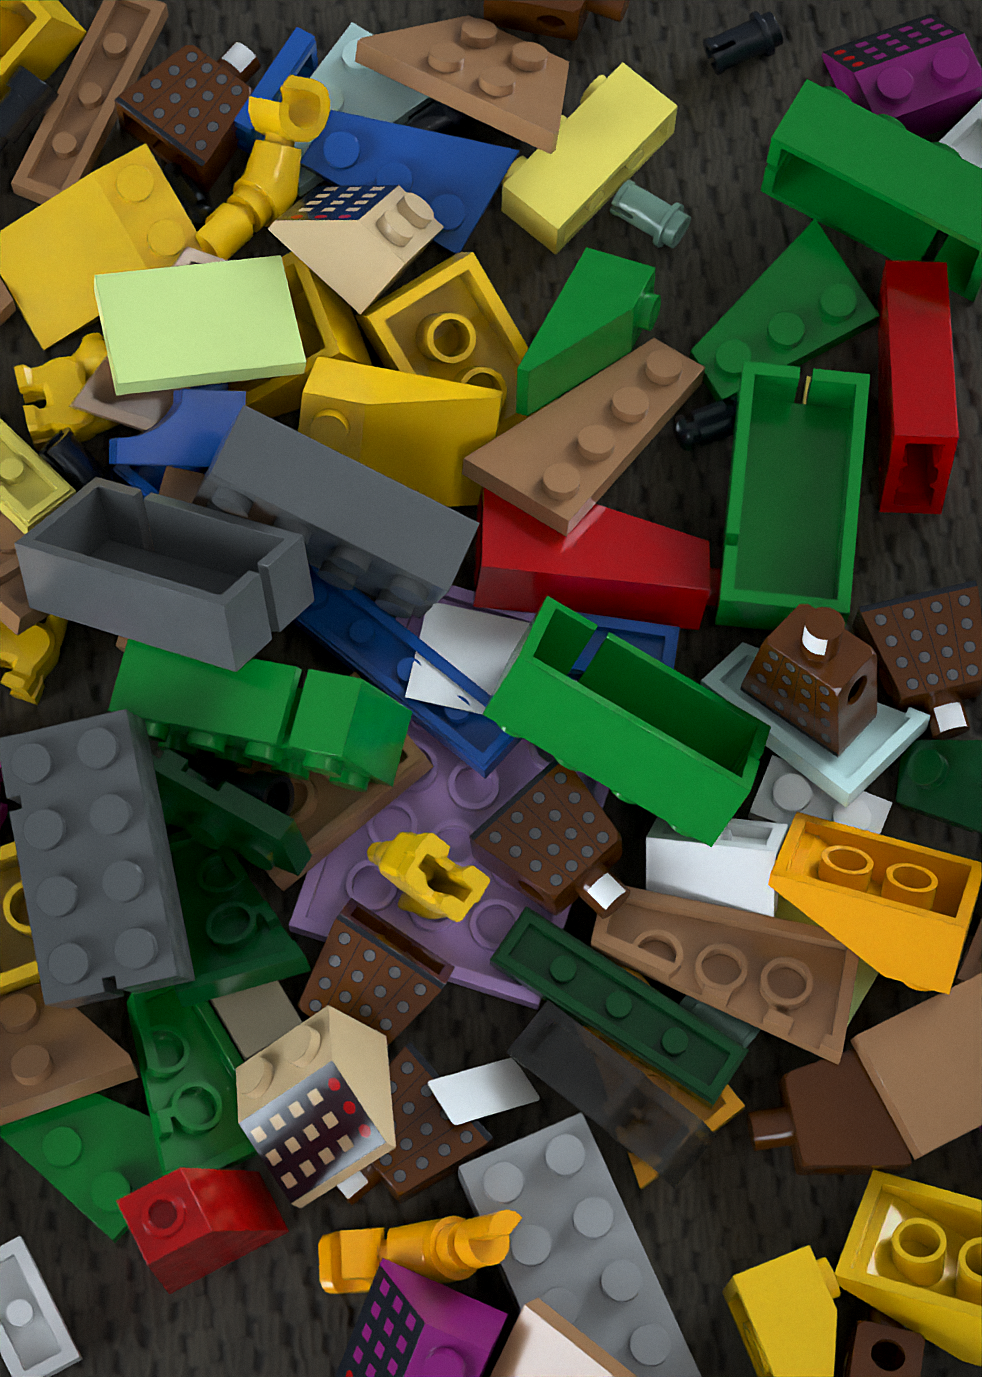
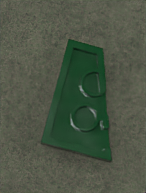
M915 740L901 754L896 802L909 811L971 833L975 831L982 834V740Z
M168 748L160 758L152 754L166 828L171 824L186 830L197 841L212 849H219L223 845L238 851L250 863L263 870H272L273 867H277L294 875H300L311 859L312 854L293 818L226 781L220 782L217 788L213 789L202 776L189 767L187 759Z
M186 830L167 835L195 981L174 985L175 993L183 1008L311 971L304 953L295 940L292 941L281 925L278 916L267 900L264 901L250 881L247 872L230 848L223 845L219 849L209 848L197 841Z

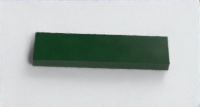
M527 906L490 958L491 966L710 1109L713 1108L749 1051Z

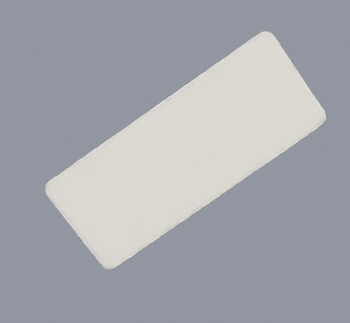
M513 1058L428 1081L429 1088L454 1125L536 1102L540 1099L532 1084Z

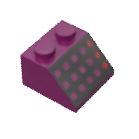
M931 13L822 52V58L837 89L843 91L853 103L876 115L886 114L896 118L905 126L906 130L919 137H924L956 125L982 99V68L965 33Z
M383 1258L378 1266L336 1377H483L508 1314Z

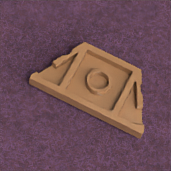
M469 15L362 37L357 41L355 62L542 151L552 154L556 150L569 61L549 53L540 44L523 41L497 29L490 21L474 18Z
M41 982L0 996V1126L138 1078L137 1070L130 1055L76 1007L62 1009L45 1005Z

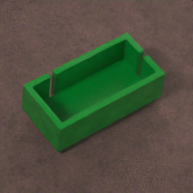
M807 79L772 135L767 157L768 164L765 168L761 192L816 219V221L893 261H921L938 231L940 230L948 234L949 236L934 262H947L949 290L974 302L982 289V168L962 159L956 150L944 143H931L909 132L896 118L886 114L876 115L853 103L843 91L832 86L822 87Z
M743 361L737 397L721 558L722 564L715 618L716 625L774 631L799 604H809L813 608L828 607L836 610L843 617L846 626L851 604L870 374L813 368L806 396V404L794 403L800 378V367Z
M547 596L511 653L482 714L495 721L505 733L516 738H524L550 753L565 768L572 771H581L610 788L612 793L620 800L641 806L667 821L669 826L677 833L686 837H694L712 848L752 789L760 763L759 759L763 754L771 726L611 632L607 634L578 681H574L567 675L598 625Z
M132 639L127 640L108 708L109 712L127 709L144 719L149 740L158 742L157 747L165 751L168 748L176 754L195 757L196 750L200 749L215 753L213 759L219 762L245 769H251L253 760L272 764L270 770L277 774L299 780H308L312 771L330 776L328 782L359 792H367L369 782L393 787L412 715L411 710L361 678L308 669L302 689L297 688L302 670L296 666L251 658L242 668L235 672Z

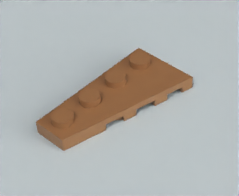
M653 338L465 457L462 475L562 535L567 536L702 384L705 367Z

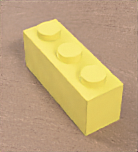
M623 62L608 78L604 75L598 76L585 90L581 98V105L568 118L561 115L556 150L549 154L537 149L528 159L525 156H520L511 164L501 182V211L556 255L620 189L624 182L630 179L674 133L678 106Z

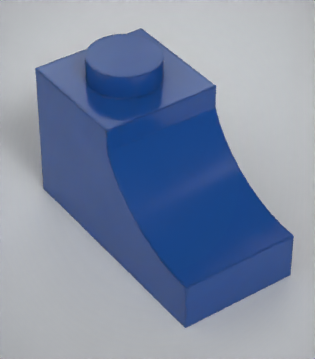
M229 382L193 386L190 389L173 391V405L156 425L131 437L112 438L109 440V464L209 468L223 437L242 406L245 405L246 391H228Z

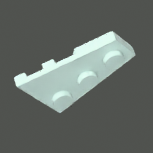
M352 22L310 78L319 81L328 89L330 110L402 125L408 121L409 116L431 102V97L355 62L357 41L362 37L372 36L373 34ZM312 141L295 142L294 148L302 150L301 159ZM300 166L298 195H304L324 180Z
M742 642L701 680V686L770 725L771 729L765 746L844 807L852 803L927 730L931 716L911 707L904 713L877 702L876 717L837 758L740 690L741 684L759 648Z

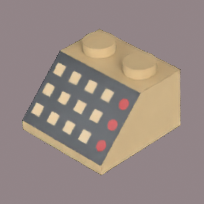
M353 185L315 187L278 217L268 230L361 315L403 275L444 227L434 218L431 207L421 197L413 193H407L399 185Z
M329 1005L236 1068L238 1123L291 1204L299 1208L304 1207L396 1148L386 1035Z

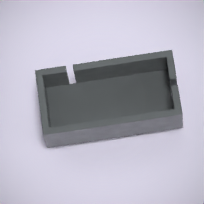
M246 405L242 406L223 437L191 503L302 534L304 536L308 564L319 569L318 576L340 589L352 590L353 587L363 590L377 597L375 603L379 608L391 615L404 619H409L411 615L420 619L433 607V604H436L449 592L480 524Z
M95 477L14 543L30 608L235 672L242 668L272 640L271 632H281L315 601L304 536L302 534L152 492L143 501L141 489Z
M124 709L0 738V764L6 797L22 805V809L9 811L44 1004L69 1009L123 997V990L141 993L195 981L145 720ZM115 977L116 982L107 979Z

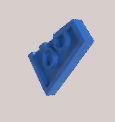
M330 110L325 128L311 142L301 159V167L334 186L399 185L407 193L418 195L431 207L434 218L444 227L431 243L449 254L455 255L462 252L498 191L509 167L518 157L519 150Z

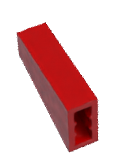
M885 260L878 297L879 512L941 514L959 439L947 262Z
M481 486L476 512V521L480 524L476 530L473 607L537 613L545 598L549 596L575 612L699 630L706 605H716L719 593L720 570L719 568L710 567L709 541L595 504L567 536H564Z
M180 1167L116 1201L148 1267L169 1295L289 1232L259 1171Z

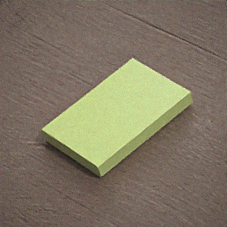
M281 255L94 276V292L116 395L304 374L306 358Z

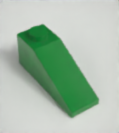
M586 247L517 368L516 413L529 416L631 352L642 330L651 331L659 315L661 296L654 294L656 267Z

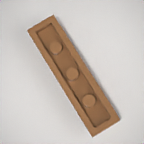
M103 0L57 91L59 94L58 98L47 111L11 182L14 194L43 204L90 174L118 118L114 100L136 82L168 18L167 4L157 0Z

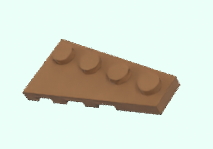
M629 886L626 887L631 891L630 895L612 915L602 919L597 914L591 948L601 955L839 1065L843 1053L859 956L822 927Z

